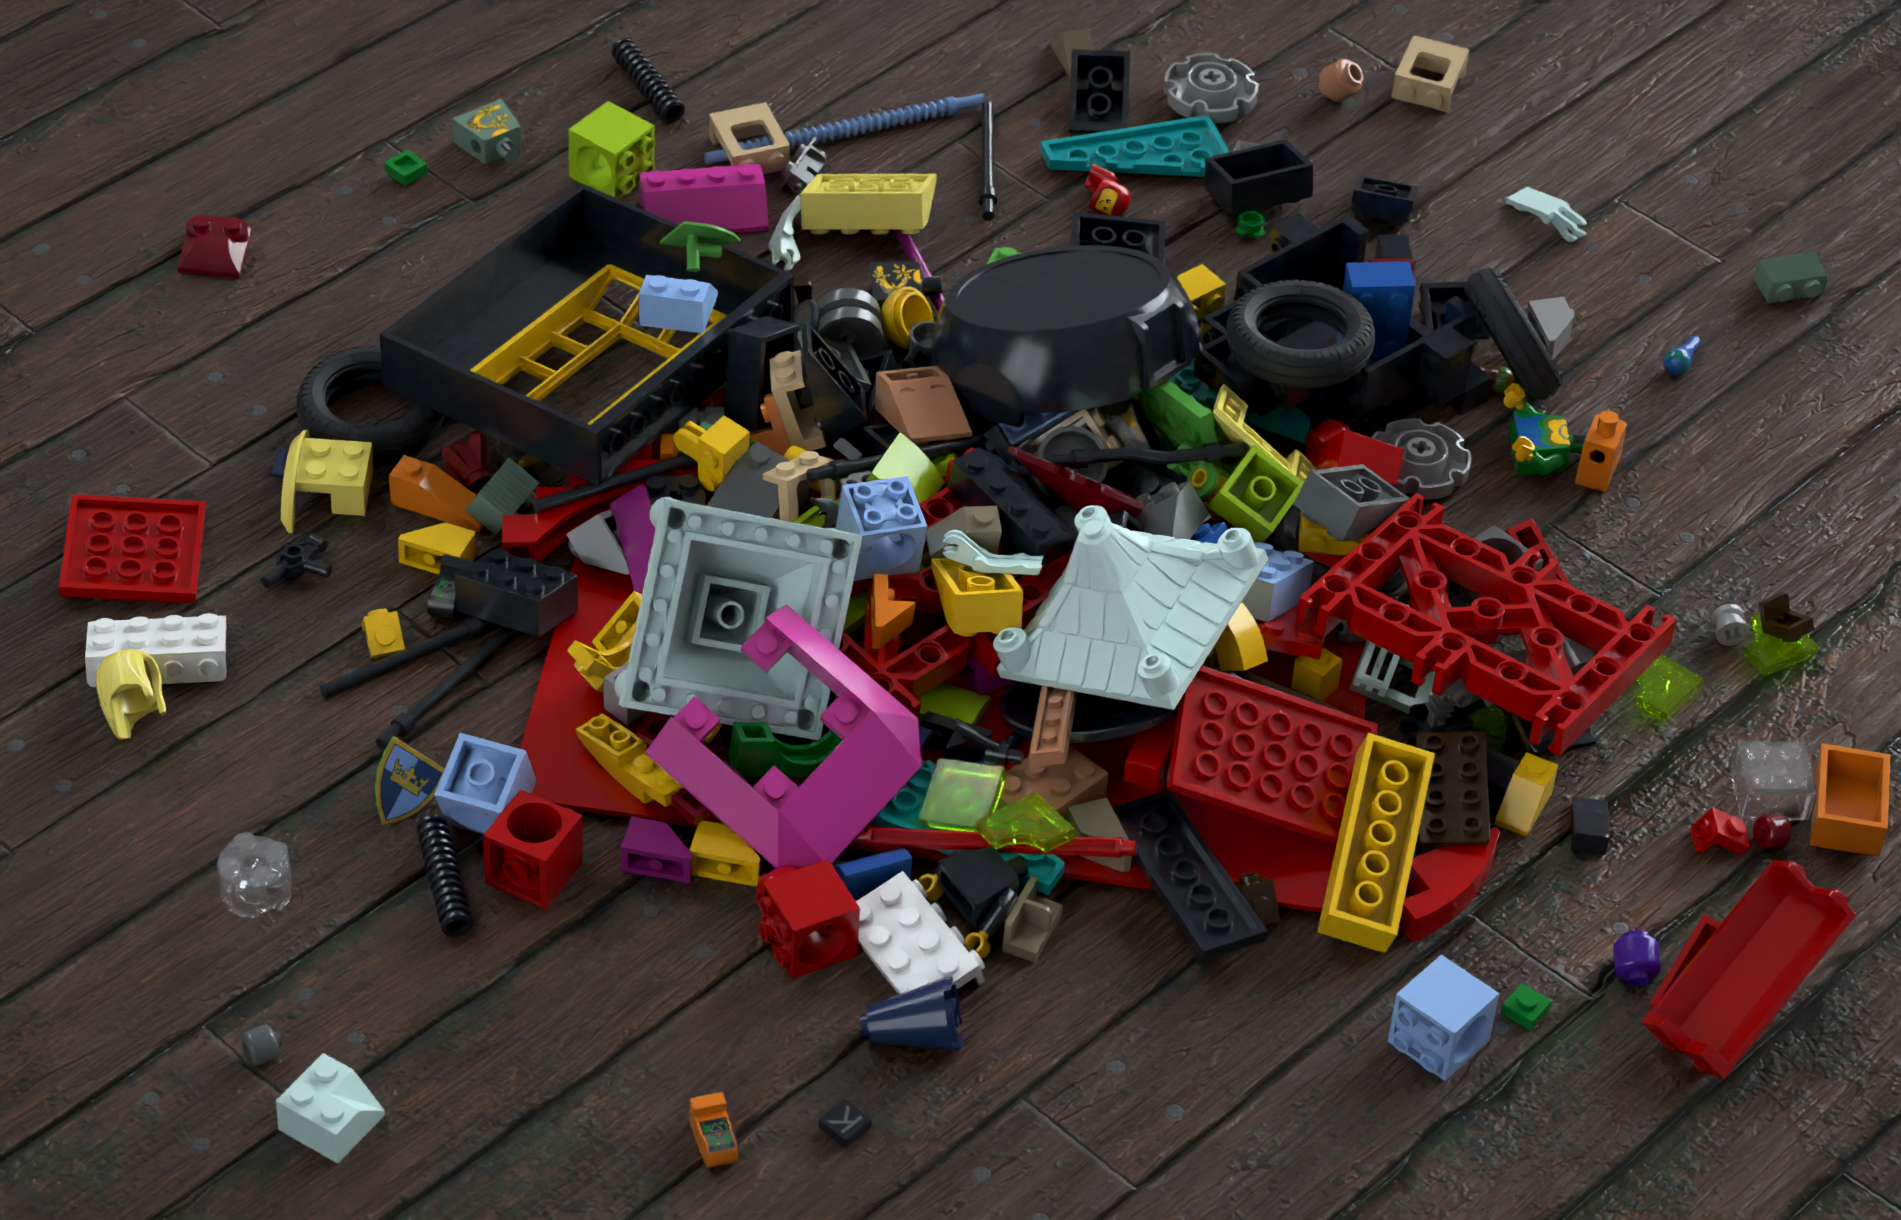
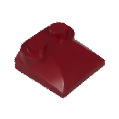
M199 214L190 218L186 223L187 235L178 264V272L240 278L252 241V229L248 227L245 221L235 217Z

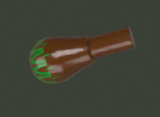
M1506 366L1479 367L1492 377L1490 390L1496 393H1504V390L1515 382L1514 373Z

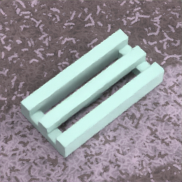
M1369 641L1353 685L1359 687L1360 683L1366 684L1365 690L1372 692L1373 688L1379 690L1378 695L1384 697L1400 656L1393 654L1383 681L1378 680L1377 677L1388 651L1381 647L1372 673L1369 676L1365 674V671L1376 644Z

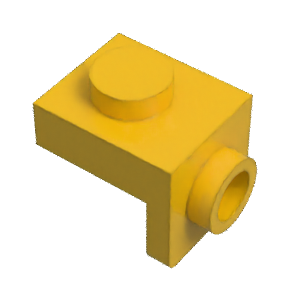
M377 609L370 611L368 616L363 617L361 625L363 632L366 634L370 659L390 656L405 649L397 611L388 612V609Z

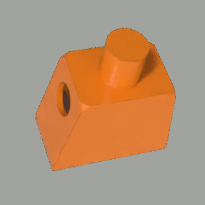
M1606 410L1595 415L1584 441L1575 484L1606 492L1622 454L1627 427L1626 422L1619 420L1615 412ZM1597 451L1605 455L1603 462H1595Z

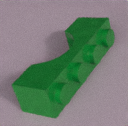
M734 722L728 759L730 765L744 778L748 779L763 777L773 766L788 778L809 777L843 740L830 729L822 738L810 744L789 745L779 741L772 734L768 722Z

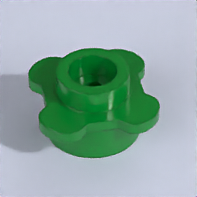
M1249 211L1241 213L1236 218L1238 227L1235 228V233L1238 236L1246 238H1262L1265 236L1263 226H1265L1266 220L1260 213Z

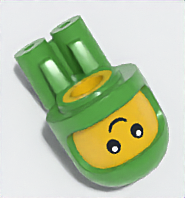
M1183 444L1178 448V450L1193 448ZM1203 460L1167 465L1169 469L1187 476V481L1191 482L1199 498L1207 502L1213 499L1229 477V473L1224 468L1214 463H1205Z

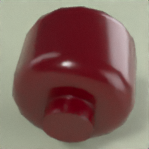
M1782 814L1761 815L1753 824L1754 840L1763 849L1783 848L1791 839L1792 828L1790 822Z

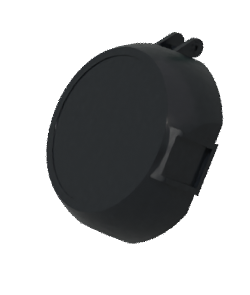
M1066 246L1041 249L1006 257L979 267L954 283L942 302L936 318L931 341L930 361L931 366H938L950 378L966 417L1020 427L1024 423V413H1055L1089 409L1125 401L1145 389L1151 390L1191 365V360L1202 353L1203 342L1193 304L1182 284L1163 261L1145 252L1122 247Z

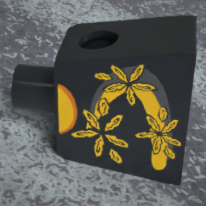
M917 261L870 263L873 297L877 300L880 309L887 297L893 291L902 287H913L924 296L943 294L940 275L922 278L920 263Z

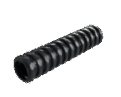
M622 38L616 41L611 49L612 57L654 110L657 111L662 120L666 123H674L680 120L685 113L684 103L635 42L630 38Z
M428 815L418 821L416 832L441 924V931L450 937L462 936L471 930L473 920L468 901L466 900V893L464 892V885L462 884V877L460 876L447 821L443 816Z

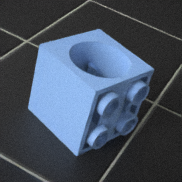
M908 476L842 485L836 529L863 536L854 581L871 579L874 577V574H888L890 576L918 572L920 570L927 524Z
M459 733L434 795L447 824L484 834L520 789L532 794L537 780L526 750Z
M1440 955L1396 994L1388 1042L1398 1051L1417 1061L1427 1071L1446 1081L1489 1042L1499 993L1443 955Z

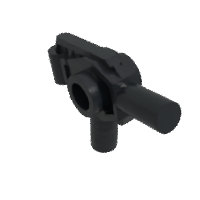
M312 533L310 536H300L276 555V567L261 577V583L269 589L285 576L289 578L299 577L305 571L329 578L332 566L314 560L319 552L322 553L326 550L328 541L315 533Z

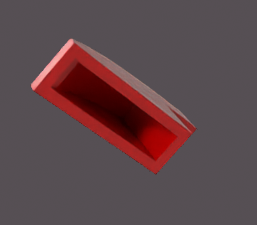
M1177 716L1165 723L1139 732L1125 761L1123 781L1130 782V786L1155 793L1165 791Z
M1497 827L1490 828V842L1487 845L1443 846L1413 858L1407 884V890L1412 896L1404 899L1399 922L1400 930L1411 943L1434 933L1450 923L1477 896L1493 864L1499 836Z

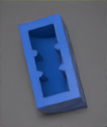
M898 848L835 865L833 868L854 900L857 901L902 871L911 880L912 857L905 848Z

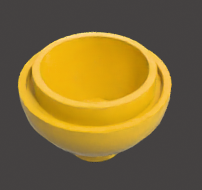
M902 287L893 291L887 297L881 308L883 336H886L896 346L902 349H909L910 329L917 323L933 321L931 307L919 290L913 287Z

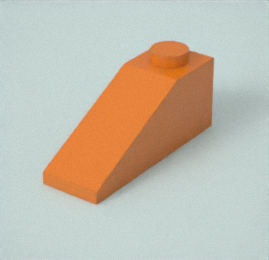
M404 455L389 474L390 504L476 532H480L484 527L481 522H477L476 518L466 512V508L477 495L434 464Z

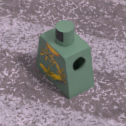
M502 99L452 118L453 142L482 163L488 164L504 158L508 163H512L519 158L521 154V128Z

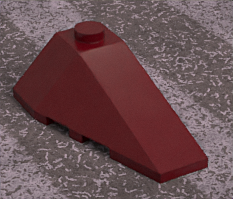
M1009 446L1007 450L1018 462L1078 513L1086 506L1098 505L1103 507L1108 515L1125 510L1132 517L1136 518L1145 506V503L1125 492L1018 448Z

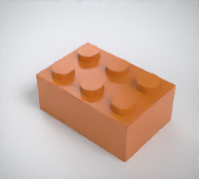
M1821 743L1813 777L1811 846L1880 856L1888 829L1890 754Z

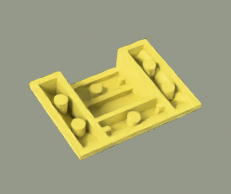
M1225 384L1220 387L1213 415L1216 421L1219 440L1223 443L1222 445L1244 443L1245 454L1255 445L1303 482H1305L1311 470H1319L1297 449L1286 459L1244 422L1248 405Z

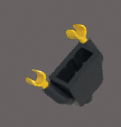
M988 846L977 850L957 849L947 858L939 861V866L935 869L936 874L934 876L924 874L919 878V882L926 891L929 901L938 900L944 892L973 929L980 927L979 933L973 932L966 936L965 946L971 951L980 942L979 947L975 951L982 959L990 952L991 947L987 941L988 937L994 936L1010 914L1018 900L1019 879L1028 875L1029 870L1022 856L1005 861L994 847Z

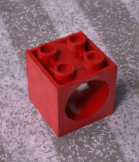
M520 789L483 834L485 884L547 909L583 864L582 815L572 809L564 808L545 800L541 796L533 795Z
M828 859L763 881L762 897L759 898L762 919L758 923V929L763 941L769 942L774 949L778 965L780 967L785 966L792 979L857 956L860 907Z

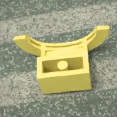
M303 430L292 440L285 465L281 497V521L288 533L293 534L295 525L296 491L331 494L332 514L365 516L374 472L372 442L310 438L308 430Z

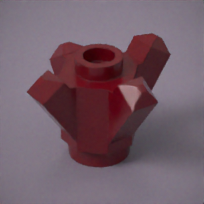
M475 431L470 435V442L467 444L466 442H459L454 446L450 444L442 448V457L447 462L442 465L441 470L460 482L471 492L483 488L490 481L491 476L489 475V467L487 465V435L483 432Z

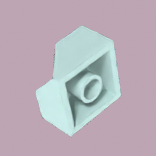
M324 1053L276 1100L278 1130L336 1163H339L385 1115L384 1109L355 1071Z

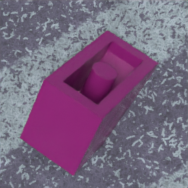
M631 816L621 846V871L691 883L692 853L667 823Z

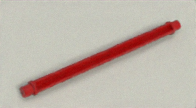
M871 826L868 829H864L853 840L854 844H863L872 848L977 850L990 846L994 847L997 852L1086 855L1116 858L1136 856L1137 849L1135 840H1123L1122 837H1076L925 829L907 830Z

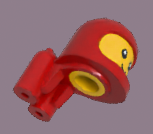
M1094 164L1084 184V188L1094 192L1089 208L1104 215L1122 216L1128 210L1131 202L1129 190L1117 183V178L1113 172Z

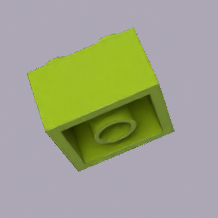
M1253 445L1207 506L1234 527L1248 530L1254 542H1264L1295 502L1304 482L1257 446Z

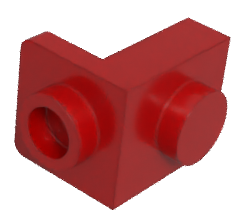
M1714 807L1691 826L1695 851L1703 854L1714 843L1739 855H1742L1750 848L1744 821L1737 816H1731Z

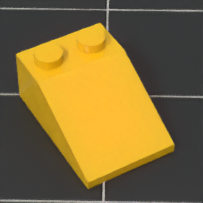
M931 558V567L946 622L954 634L971 637L977 635V632L999 634L1005 628L1018 627L1022 629L1023 590L1011 574L977 572L972 569V566L947 558Z

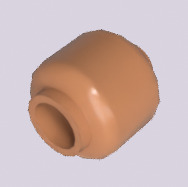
M1341 59L1330 64L1320 72V91L1324 96L1335 102H1341L1357 94L1362 87L1363 81L1361 68L1355 62L1347 59Z

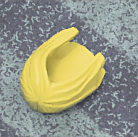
M122 649L103 658L96 671V690L100 706L113 734L119 740L129 739L132 728L140 718L156 710H159L161 716L166 714V706L162 695L161 673L154 658L140 650Z

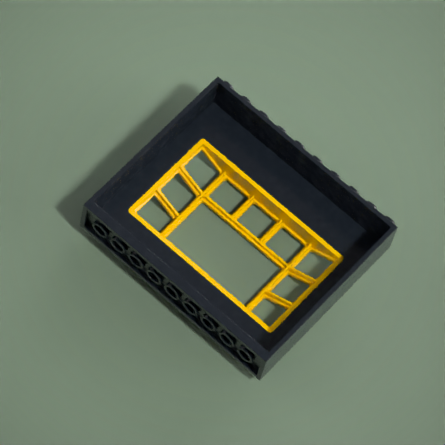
M581 184L379 334L383 386L599 486L646 448L649 443H652L727 381L725 377L729 351L727 340L731 329L765 316L794 323V274L727 245H721L722 254L720 258L700 256V271L689 272L687 271L686 246L660 244V241L675 229L678 224L585 184ZM646 275H661L667 278L682 280L693 279L698 282L710 283L718 290V296L708 320L712 324L704 330V333L697 335L681 349L668 344L676 330L663 329L658 338H654L631 327L639 314V293L620 322L593 310L612 281H617L640 291ZM584 322L607 331L589 346L566 337ZM620 338L668 358L587 424L539 402ZM553 346L575 355L573 359L557 371L535 362L536 359ZM521 371L544 380L527 395L520 394L503 386Z

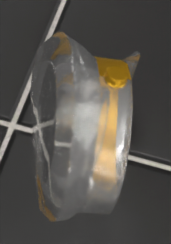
M1130 402L1128 411L1125 413L1104 416L1106 421L1104 426L1117 439L1121 447L1151 450L1145 435L1137 423L1132 402Z

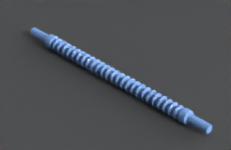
M983 93L957 99L951 96L944 98L943 102L940 99L936 100V104L933 101H929L928 105L923 102L920 107L914 104L912 109L909 106H906L904 110L898 108L897 112L891 109L889 114L882 111L881 115L874 113L873 117L868 114L865 119L859 116L857 121L854 118H851L849 122L844 119L841 124L838 121L834 122L833 126L830 123H827L825 127L819 125L818 129L812 126L810 131L803 128L801 133L798 130H795L794 134L788 131L785 137L790 144V150H793L795 145L798 148L801 144L808 146L814 137L817 138L813 143L816 145L819 140L825 143L827 138L833 141L834 137L840 140L842 135L848 138L850 133L857 136L858 132L865 134L866 130L871 133L874 131V128L880 131L882 126L885 129H888L890 125L895 128L898 123L901 126L905 125L906 121L909 124H912L913 120L920 122L921 118L927 121L929 116L935 119L937 115L944 117L945 113L948 116L958 113V110L981 106L985 102V97ZM763 137L762 141L756 138L754 143L750 140L746 141V144L738 142L743 150L774 144L771 138L768 139L767 137ZM724 149L704 153V160L707 165L729 160Z

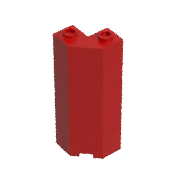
M1772 860L1641 1022L1666 1048L1675 1054L1680 1050L1683 1054L1690 1056L1694 1061V1067L1706 1075L1725 1079L1857 915L1849 907V899L1841 891L1835 888L1824 889L1814 887L1805 877L1807 875L1805 869L1794 861Z

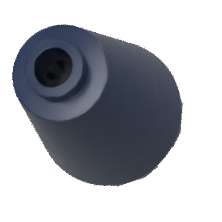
M943 977L867 1006V1014H861L863 1035L870 1036L872 1043L946 1050L962 1049L963 1034L957 1035L956 1031L959 1024H962L956 984L952 985L953 977Z

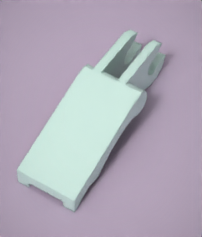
M1529 187L1506 198L1505 204L1512 205L1517 210L1533 213L1540 217L1545 224L1552 222L1562 237L1568 242H1574L1578 239L1577 237H1583L1587 234L1577 227V224H1587L1584 218L1571 210L1569 204L1561 199Z
M798 195L782 213L768 245L769 250L772 252L774 266L779 260H783L786 264L784 270L787 272L800 260V253L792 236L794 233L792 228L793 219L801 210V199Z
M951 530L944 535L946 538L943 542L957 544L958 546L944 547L946 552H943V555L947 559L972 566L974 571L1039 575L1042 568L1041 563L1044 555L1029 556L1025 553L997 555L989 553L984 548L978 546L962 531Z

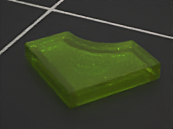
M1760 612L1752 615L1750 624L1756 632V639L1746 647L1744 656L1764 676L1817 655L1819 646L1807 634L1803 635L1799 641L1784 642L1780 638L1763 633Z
M1661 654L1637 678L1642 688L1637 706L1665 722L1702 687L1704 678Z
M1035 791L975 821L976 831L995 849L1007 845L1026 844L1048 852L1075 838L1074 827Z

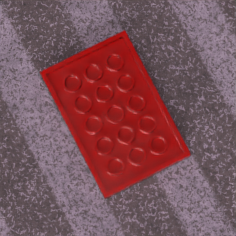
M1202 665L1179 701L1167 790L1337 845L1357 751L1368 733L1377 735L1378 724Z

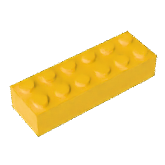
M1371 733L1366 735L1356 754L1318 933L1386 953L1398 932L1435 753Z

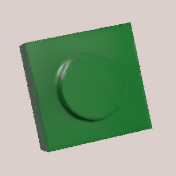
M409 150L384 162L385 172L404 186L428 173L427 163Z
M1522 983L1504 1001L1500 1013L1531 1031L1550 1011L1552 1001Z

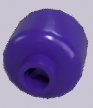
M1642 930L1627 931L1614 943L1615 974L1620 979L1628 981V984L1632 986L1646 985L1661 972L1659 942L1650 936L1648 932Z

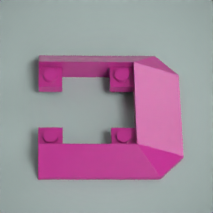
M786 604L766 617L762 626L741 646V652L766 674L788 652L838 696L820 716V721L843 741L803 784L798 787L773 766L752 788L701 743L717 727L721 719L695 696L673 718L670 717L645 754L774 868L790 865L800 869L827 859L832 864L921 768L918 718Z

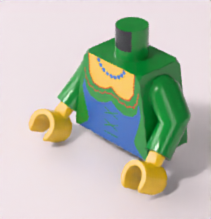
M1512 383L1504 390L1506 395L1503 401L1504 405L1508 408L1515 407L1509 437L1516 475L1539 474L1546 476L1553 472L1565 470L1569 453L1581 454L1586 436L1568 434L1566 420L1563 417L1541 413L1528 401L1522 400L1525 397V392L1520 385Z

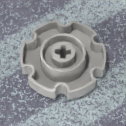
M1195 54L1185 57L1184 63L1175 62L1168 68L1165 74L1163 91L1164 94L1168 95V105L1180 115L1186 118L1209 115L1213 123H1226L1237 120V114H1248L1252 111L1257 101L1258 83L1254 82L1255 74L1253 71L1236 59H1221L1217 54Z
M1422 419L1397 420L1387 424L1386 432L1377 431L1372 437L1373 439L1404 449L1397 486H1395L1403 494L1415 495L1418 493L1424 496V500L1443 498L1452 494L1453 486L1461 487L1468 479L1471 451L1463 448L1464 439L1456 431L1441 423L1435 422L1429 425L1423 423Z

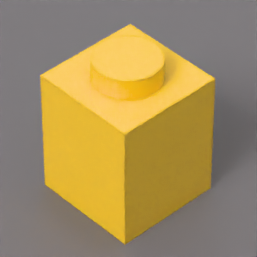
M1325 648L1322 649L1320 660L1299 656L1295 659L1291 688L1323 701L1339 686L1343 659Z

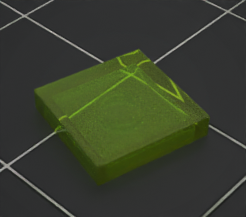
M939 758L918 818L921 825L954 831L988 832L1007 777L1004 767Z

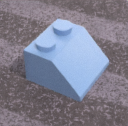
M646 275L639 292L640 325L704 333L718 296V290L710 283L698 282L693 279L682 280L667 278L661 275Z

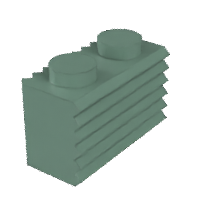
M1816 252L1758 260L1753 279L1766 301L1770 304L1777 301L1787 302L1795 298L1798 300L1805 297L1813 298L1818 295L1821 297L1824 294L1828 271L1823 267V263L1821 264V260L1816 256Z
M509 457L469 504L466 512L470 513L472 517L476 518L477 522H481L482 526H486L487 530H491L492 534L496 535L502 528V515H521L516 510L519 507L524 510L528 508L536 498L533 490L540 482Z

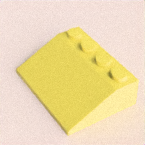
M817 174L800 193L802 229H811L813 234H825L829 232V229H841L843 234L859 233V229H871L873 234L889 233V229H901L903 234L919 233L920 229H923L928 223L937 175Z

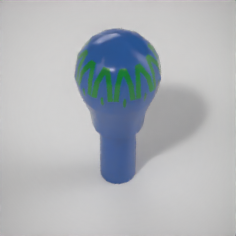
M1693 335L1685 344L1673 348L1665 354L1663 365L1668 373L1680 376L1690 369L1693 352L1701 342L1699 337Z

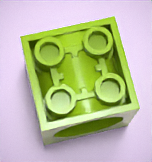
M609 101L568 129L569 177L581 184L620 199L639 185V173L655 170V126Z

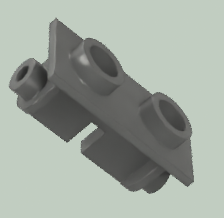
M814 137L808 146L801 144L792 158L796 163L794 164L789 161L780 174L784 180L778 190L781 191L786 184L791 187L794 193H801L817 175L822 166L825 165L827 161L825 152L812 146L817 138Z

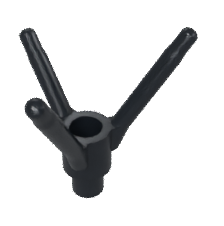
M955 719L954 724L957 731L986 747L985 762L942 781L940 786L941 788H946L985 770L997 768L998 764L1005 766L1008 763L1021 765L1024 752L1011 749V745L997 743L960 719Z

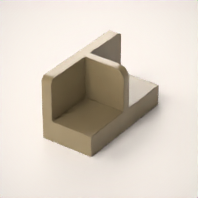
M1031 876L1005 921L1002 951L1035 963L1062 915L1063 905L1037 896L1038 878Z

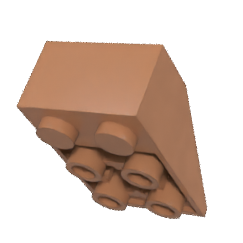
M938 366L876 372L875 409L899 433L901 432L915 445L923 446L929 444L930 441H950L963 437H972L971 428L950 378Z

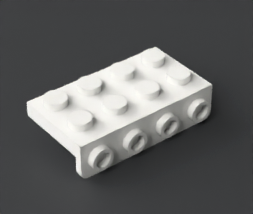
M208 613L199 617L170 615L160 619L134 617L130 620L115 621L110 618H101L88 622L85 651L87 683L91 687H96V671L103 658L122 649L140 650L154 658L161 673L162 684L223 681L226 678V616Z
M902 871L856 901L860 907L858 944L898 994L943 977L952 976V985L956 984L957 989L972 979L977 985L985 982L981 971L985 968V965L975 950L967 951L963 946L966 942L955 926L949 928L946 925L945 921L947 919L937 903L929 904L925 899L928 897L927 893L917 879L911 882Z

